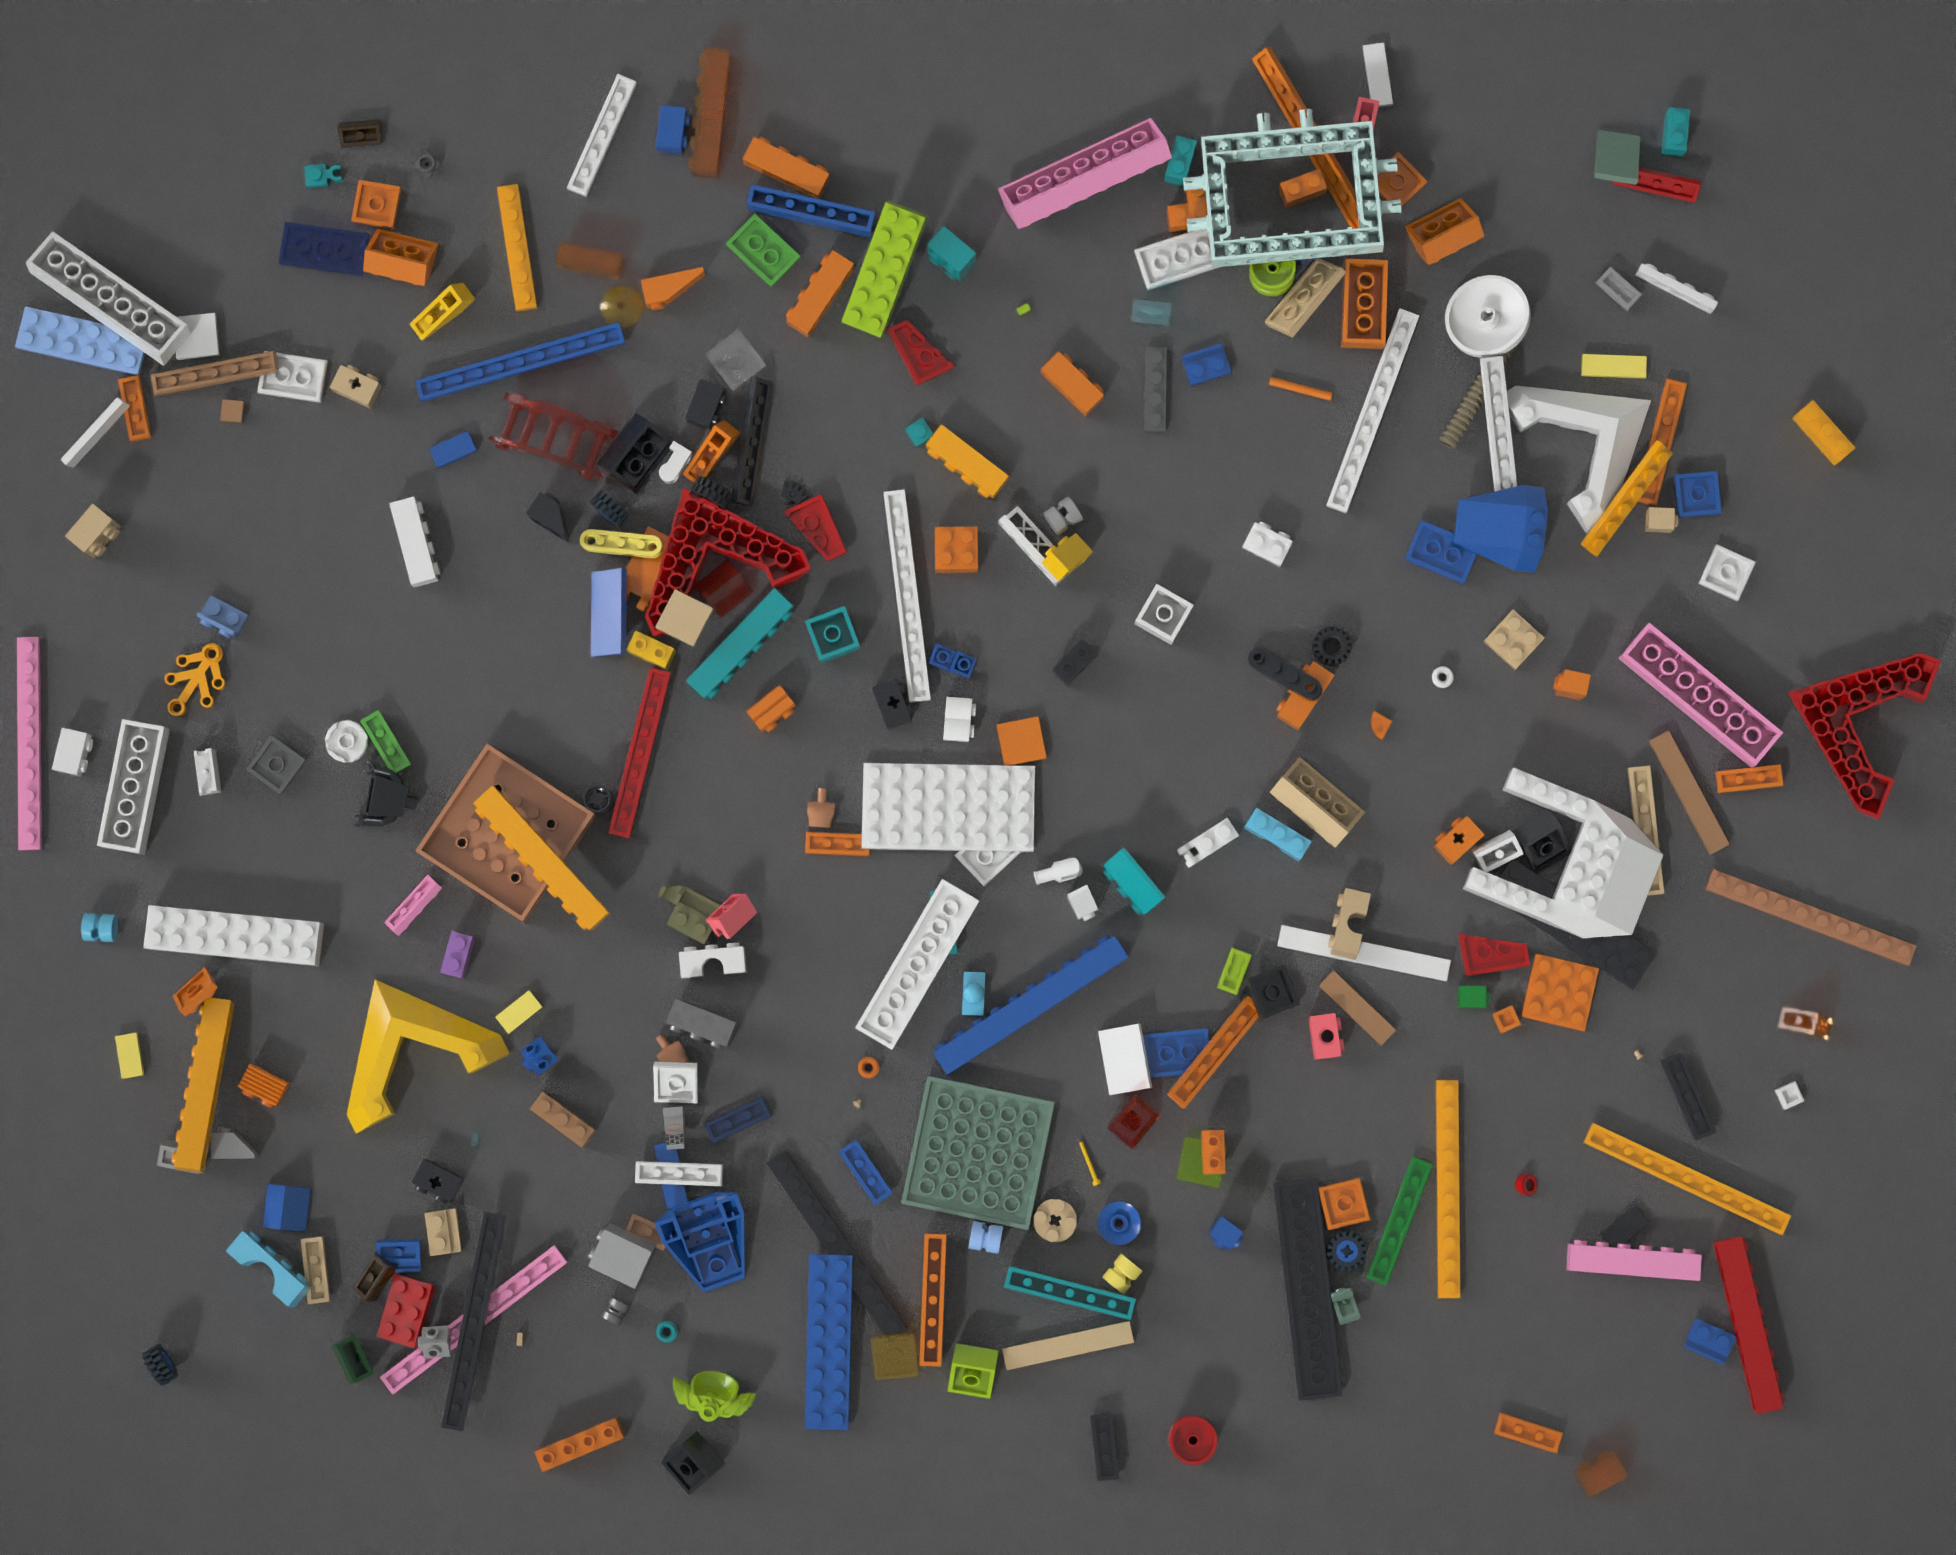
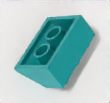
M1124 847L1103 865L1105 869L1103 874L1110 882L1114 880L1118 884L1117 891L1123 898L1128 897L1132 901L1130 906L1137 915L1142 913L1145 916L1165 899L1162 892Z

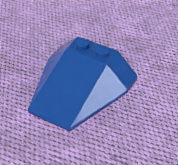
M1521 485L1458 500L1454 543L1511 570L1535 572L1543 554L1548 506L1544 487Z
M714 1192L673 1207L654 1222L663 1245L703 1292L745 1278L744 1211L737 1192Z

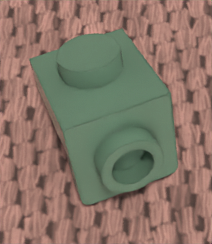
M1339 1288L1334 1293H1331L1332 1304L1340 1325L1361 1319L1352 1288Z

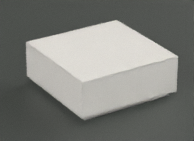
M1796 1081L1775 1089L1783 1110L1804 1102Z

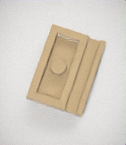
M457 1208L424 1213L430 1256L462 1252Z

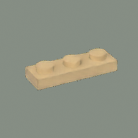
M324 1236L301 1239L304 1274L308 1280L306 1284L311 1287L307 1293L308 1304L330 1302Z

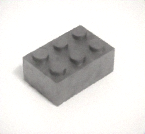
M675 999L666 1021L667 1024L671 1025L670 1030L681 1034L684 1031L690 1032L689 1037L701 1042L704 1039H708L711 1041V1046L722 1050L725 1046L730 1048L739 1023Z

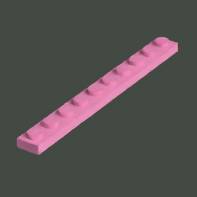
M17 637L18 850H42L40 638Z
M556 1245L491 1293L485 1325L568 1263ZM463 1315L448 1325L451 1335V1351L457 1347ZM418 1348L383 1374L380 1379L393 1395L442 1357L424 1358L423 1351Z

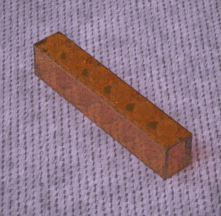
M704 47V54L699 56V66L702 67V73L697 76V87H700L699 95L695 96V108H698L697 116H693L692 127L696 128L695 136H691L690 141L693 157L689 156L688 169H691L693 176L718 178L731 59L729 49Z

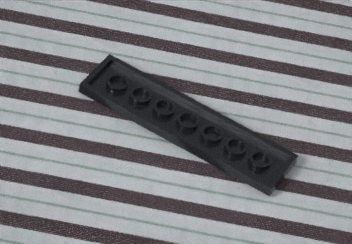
M1514 859L1509 861L1499 877L1551 899L1557 888ZM1512 910L1632 990H1634L1657 953L1629 935L1581 938Z

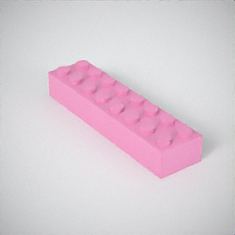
M1149 118L998 188L1005 209L1017 228L1020 229L1042 218H1046L1061 209H1066L1078 201L1085 200L1093 194L1104 191L1119 182H1124L1128 178L1143 173L1149 168L1163 164L1171 159L1172 156L1166 138L1154 121Z
M1650 623L1640 631L1618 658L1751 768L1758 764L1783 733Z

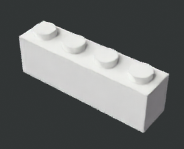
M413 496L389 503L411 585L415 588L439 581L437 575L441 574L438 563L433 561L432 557L435 554L432 542H428L426 535L430 534L429 527L426 521L423 522L421 516L424 513L422 502H418Z

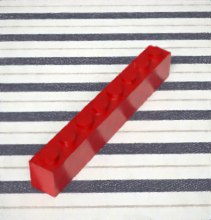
M1742 1236L1714 1241V1250L1734 1333L1737 1336V1346L1753 1412L1761 1414L1783 1409L1782 1403H1785L1783 1391L1778 1388L1777 1381H1780L1778 1370L1773 1368L1774 1352L1772 1347H1768L1767 1343L1769 1332L1767 1326H1763L1761 1318L1764 1317L1762 1305L1758 1304L1756 1297L1759 1295V1290L1756 1282L1753 1283L1751 1274H1754V1269L1746 1255L1749 1252L1746 1240L1742 1239Z

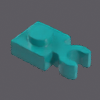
M326 164L304 166L307 188L329 186L328 180L336 183L343 181L341 176H334L336 171L342 170L340 165H334L330 169H327Z

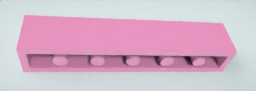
M1574 1240V1244H1568L1566 1270L1700 1281L1702 1255L1696 1254L1694 1249H1683L1682 1253L1674 1252V1248L1661 1247V1251H1653L1652 1246L1639 1245V1249H1630L1631 1244L1617 1243V1248L1609 1247L1607 1242H1596V1246L1587 1245V1241Z

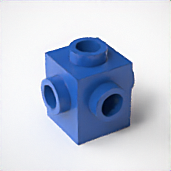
M541 1036L520 1051L524 1058L522 1061L523 1065L529 1072L533 1070L538 1076L559 1060L552 1048Z

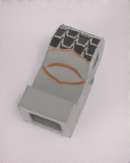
M683 1106L663 1108L667 1150L685 1149V1112Z

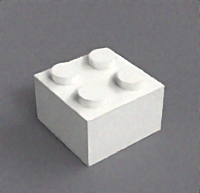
M1156 584L1135 620V625L1172 645L1194 605Z

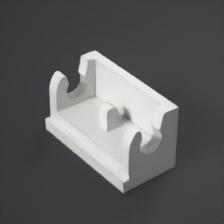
M208 748L205 751H194L199 795L221 793L216 750Z

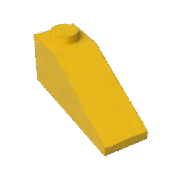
M464 283L451 284L410 323V326L421 341H423L462 313L475 298Z

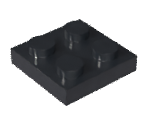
M1285 965L1245 979L1260 1020L1300 1005Z

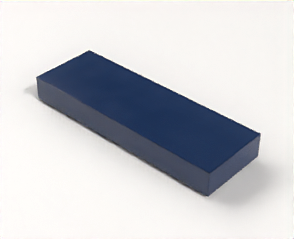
M762 1096L705 1123L704 1126L714 1144L772 1115Z

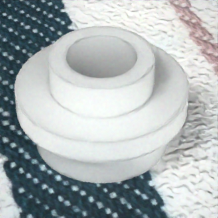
M1438 667L1432 673V681L1439 688H1446L1453 682V673L1447 667ZM1439 674H1444L1446 680L1440 681Z

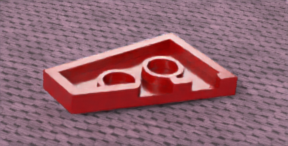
M1458 934L1465 976L1530 966L1527 944Z

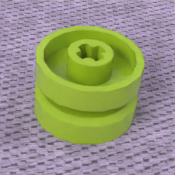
M1295 260L1249 264L1250 282L1253 288L1260 294L1268 297L1279 296L1286 293L1292 287L1296 273Z

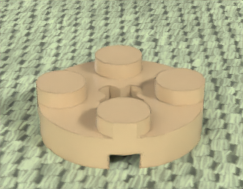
M1049 1199L1039 1205L1034 1215V1227L1040 1237L1050 1242H1061L1068 1239L1073 1234L1077 1225V1216L1074 1209L1069 1203L1060 1199ZM1054 1214L1056 1217H1061L1059 1226L1055 1224L1051 1226L1049 1224L1051 1215Z

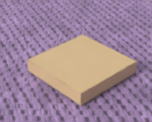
M674 590L655 628L694 647L714 609Z

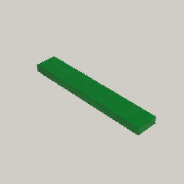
M1412 1156L1366 1278L1387 1286L1433 1166L1432 1163Z

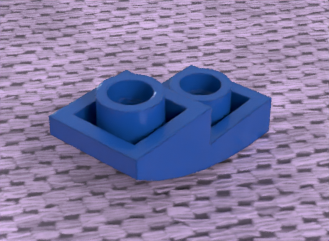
M935 643L927 663L969 679L977 658Z

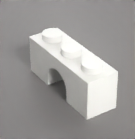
M739 943L726 944L727 948H718V945H707L705 950H697L696 947H685L684 952H679L681 978L704 977V965L710 959H718L722 962L725 975L747 973L745 947L740 946Z

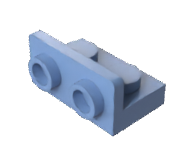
M211 595L202 612H198L196 615L201 619L199 623L210 629L212 626L219 628L218 633L229 639L231 635L238 638L249 618L248 614Z

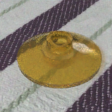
M614 287L604 295L601 301L603 318L608 324L619 322L621 328L634 325L640 319L643 312L641 297L630 287ZM618 303H625L624 308L619 309L617 307Z

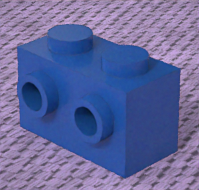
M1219 1216L1208 1231V1234L1214 1238L1213 1243L1222 1250H1225V1248L1231 1250L1232 1247L1237 1248L1244 1239L1241 1236L1243 1232L1222 1216Z

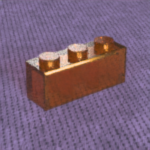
M560 242L555 263L559 269L621 280L625 259L620 253Z

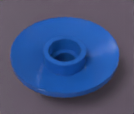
M1116 1201L1106 1205L1101 1210L1097 1225L1101 1236L1107 1242L1115 1245H1124L1134 1240L1138 1235L1141 1219L1139 1213L1132 1205ZM1116 1219H1121L1123 1221V1225L1121 1227L1115 1226Z

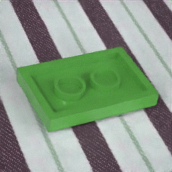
M756 214L725 243L732 252L771 288L801 259V256Z

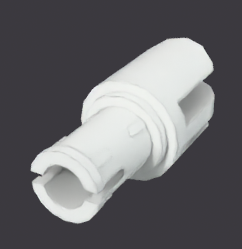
M1068 858L1053 862L1051 868L1034 871V877L1037 885L1052 880L1061 883L1081 876L1083 868L1076 858Z

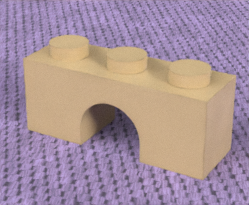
M1345 888L1344 893L1339 894L1337 906L1340 907L1339 915H1334L1332 924L1333 927H1336L1335 934L1330 935L1328 947H1331V955L1356 960L1362 934L1352 932L1348 927L1347 921L1351 918H1365L1370 901V893Z

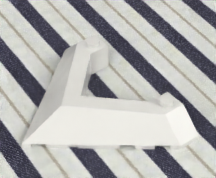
M1514 386L1507 391L1509 416L1520 433L1535 423L1542 422L1560 425V427L1573 430L1587 431L1597 435L1586 489L1567 503L1585 533L1588 534L1623 486L1651 400Z

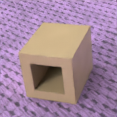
M1649 507L1646 510L1645 532L1671 533L1674 527H1677L1678 515L1675 514V508Z

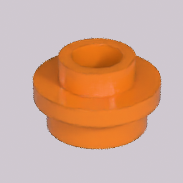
M865 1057L858 1064V1072L864 1078H873L879 1072V1063L872 1057ZM868 1063L873 1066L870 1072L865 1071V1065Z

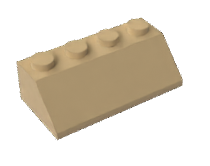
M1301 757L1296 760L1269 792L1335 848L1365 813L1364 810Z

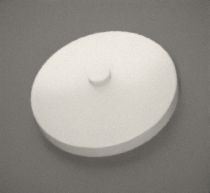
M1496 275L1480 276L1463 284L1449 300L1445 313L1446 329L1453 343L1464 353L1479 358L1496 357L1513 349L1525 336L1531 318L1530 305L1522 289L1510 279Z

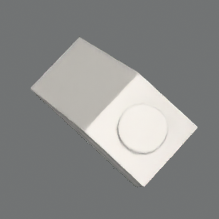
M1087 885L1067 894V898L1078 920L1083 918L1084 921H1087L1096 916L1094 912L1098 911V908Z

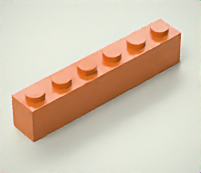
M925 1233L919 1366H942L947 1234Z

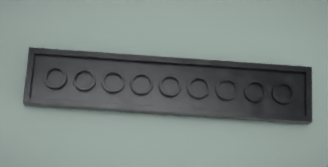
M1317 1178L1273 1183L1298 1400L1342 1396Z

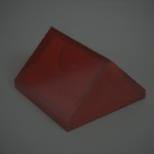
M727 559L695 585L697 591L714 609L720 619L754 593Z
M1134 1095L1107 1129L1133 1150L1160 1116L1138 1096Z

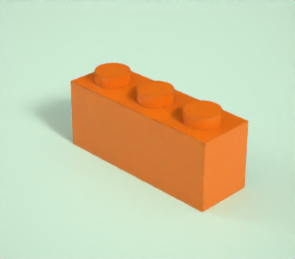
M1058 351L1041 368V374L1087 417L1104 399L1102 394L1104 390L1096 382L1092 384L1087 379L1089 376L1083 369H1077L1072 365L1073 360L1066 353L1062 355Z
M1314 661L1311 665L1306 663L1302 669L1303 672L1320 682L1323 692L1335 676ZM1313 685L1308 686L1307 691L1312 690ZM1289 690L1288 692L1291 695L1287 701L1284 699L1281 701L1276 709L1279 711L1276 717L1298 731L1319 698L1309 701Z

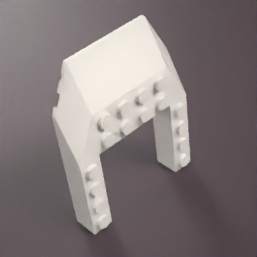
M1512 768L1503 791L1582 822L1553 898H1548L1475 867L1470 869L1463 890L1581 938L1632 935L1663 854L1632 819L1595 800Z

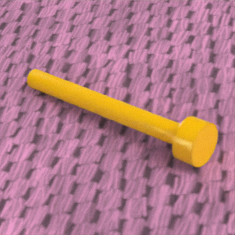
M1082 1141L1079 1144L1093 1177V1186L1101 1184V1180L1096 1176Z

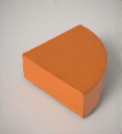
M1373 711L1371 728L1374 734L1382 740L1393 721Z

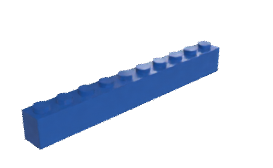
M1109 935L1103 937L1098 941L1099 946L1093 950L1091 947L1079 953L1081 957L1076 961L1072 958L1061 965L1063 969L1059 972L1051 971L1043 977L1045 981L1039 985L1034 982L1025 988L1027 992L1022 996H1019L1017 993L1007 1000L1009 1004L1005 1007L997 1006L989 1012L991 1016L985 1020L980 1017L971 1023L972 1028L965 1032L962 1029L953 1035L954 1040L948 1044L946 1041H943L935 1047L936 1051L933 1054L945 1073L949 1075L1126 960L1128 956L1116 937L1110 938Z

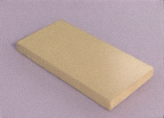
M1316 258L1265 320L1266 325L1293 338L1346 273L1344 269Z

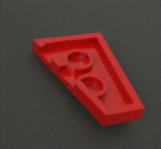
M908 320L888 328L887 332L916 386L954 369L955 366L950 361L948 362L938 349L926 341L925 337Z
M822 494L783 511L828 562L848 553Z

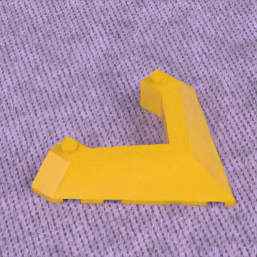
M375 979L347 1110V1117L356 1134L395 1114L386 1096V1092L404 1037L459 1054L468 1073L472 1074L510 1054L502 1036Z

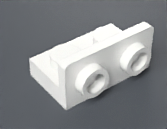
M1255 522L1242 548L1280 567L1293 541L1290 540V536L1281 531L1276 533L1270 530L1271 526L1263 522L1258 524Z

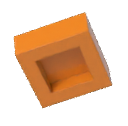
M1512 1005L1492 1014L1500 1034L1521 1025Z

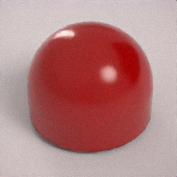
M1521 1174L1515 1180V1188L1521 1195L1531 1196L1537 1189V1180L1532 1174ZM1528 1179L1531 1181L1532 1184L1529 1190L1526 1189V1182Z

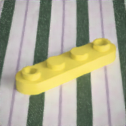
M588 529L580 536V544L588 552L657 558L664 549L662 541L653 535ZM595 539V543L590 545V540ZM653 545H656V549L654 551H650V548Z

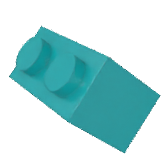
M1669 107L1666 111L1661 155L1683 157L1687 151L1690 109Z
M1176 135L1171 153L1172 158L1169 160L1164 182L1184 187L1183 177L1187 178L1196 148V140Z

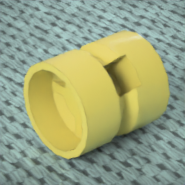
M1120 1254L1114 1261L1115 1267L1109 1268L1102 1278L1124 1295L1131 1287L1130 1281L1136 1280L1143 1271L1124 1255Z

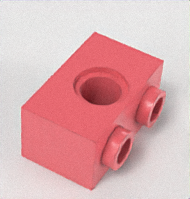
M1336 1013L1308 1017L1314 1060L1340 1057L1341 1052H1344L1343 1039H1339L1338 1030H1341L1340 1017L1336 1018ZM1324 1030H1329L1332 1033L1333 1038L1330 1042L1322 1040L1321 1034Z

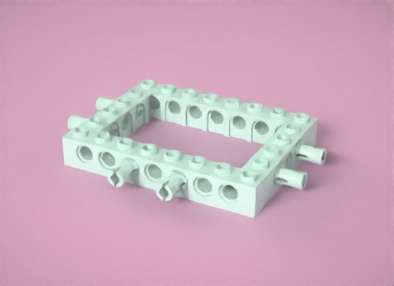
M1305 109L1299 111L1301 128L1271 130L1270 114L1264 113L1265 122H1263L1262 113L1256 115L1258 132L1201 137L1204 174L1198 177H1183L1184 191L1203 189L1206 192L1208 215L1203 218H1187L1188 232L1202 230L1209 232L1212 268L1383 252L1384 241L1381 216L1387 213H1401V200L1381 201L1379 199L1377 175L1382 172H1397V158L1377 160L1375 157L1372 121L1313 126V110L1307 109L1306 118ZM1352 151L1359 228L1352 229V227H1347L1346 230L1335 231L1326 229L1324 232L1313 233L1305 231L1302 234L1291 235L1283 233L1280 236L1269 237L1262 235V237L1247 239L1240 237V239L1231 240L1225 163Z

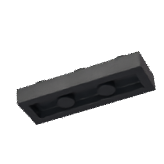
M1112 1413L1090 1415L1097 1480L1119 1479Z

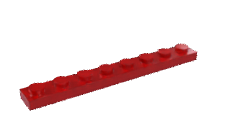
M654 668L649 669L608 834L630 839L671 672Z

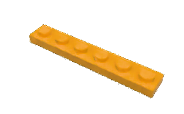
M519 185L497 187L515 309L517 312L537 309Z
M1656 440L1581 542V545L1596 557L1599 555L1673 453L1664 444Z

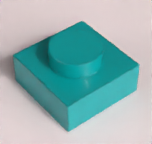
M923 418L905 428L906 433L916 448L933 436L931 429Z

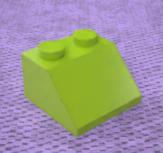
M955 1343L948 1392L990 1399L998 1350Z

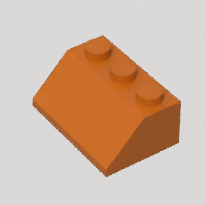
M1461 198L1405 226L1417 252L1428 265L1436 263L1440 259L1456 253L1459 249L1485 237L1479 217Z
M377 228L365 249L363 271L373 275L389 277L393 280L409 282L413 285L425 286L432 272L439 243Z

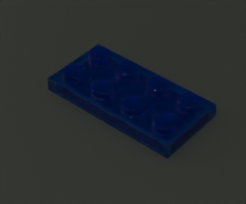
M285 222L278 263L284 266L363 276L364 254L370 235L362 232Z

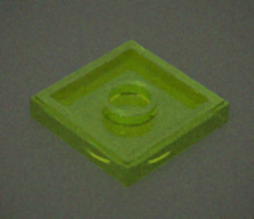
M1184 1137L1176 1179L1219 1188L1222 1174H1202L1201 1140Z

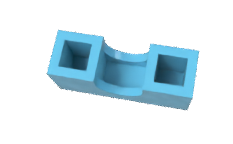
M1258 808L1254 810L1244 827L1259 838L1276 845L1281 849L1280 851L1298 862L1312 842Z

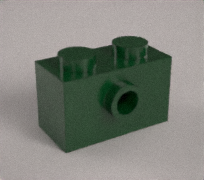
M350 1335L331 1345L349 1385L355 1384L374 1374L367 1361L368 1354L364 1347L361 1348L356 1335Z

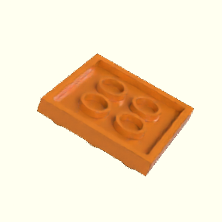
M1534 954L1521 1017L1585 1032L1599 968Z

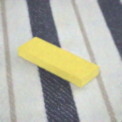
M1582 354L1581 376L1645 379L1647 356Z

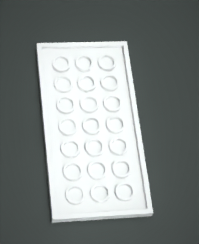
M864 763L862 849L1033 852L1035 766Z

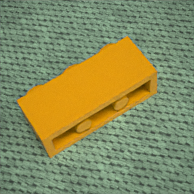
M1814 400L1792 418L1834 466L1855 449V446Z

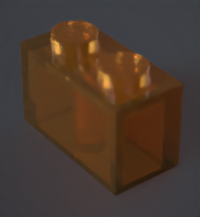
M1602 1452L1596 1456L1598 1460L1592 1463L1587 1461L1577 1467L1578 1470L1574 1473L1588 1497H1592L1628 1477L1616 1453Z

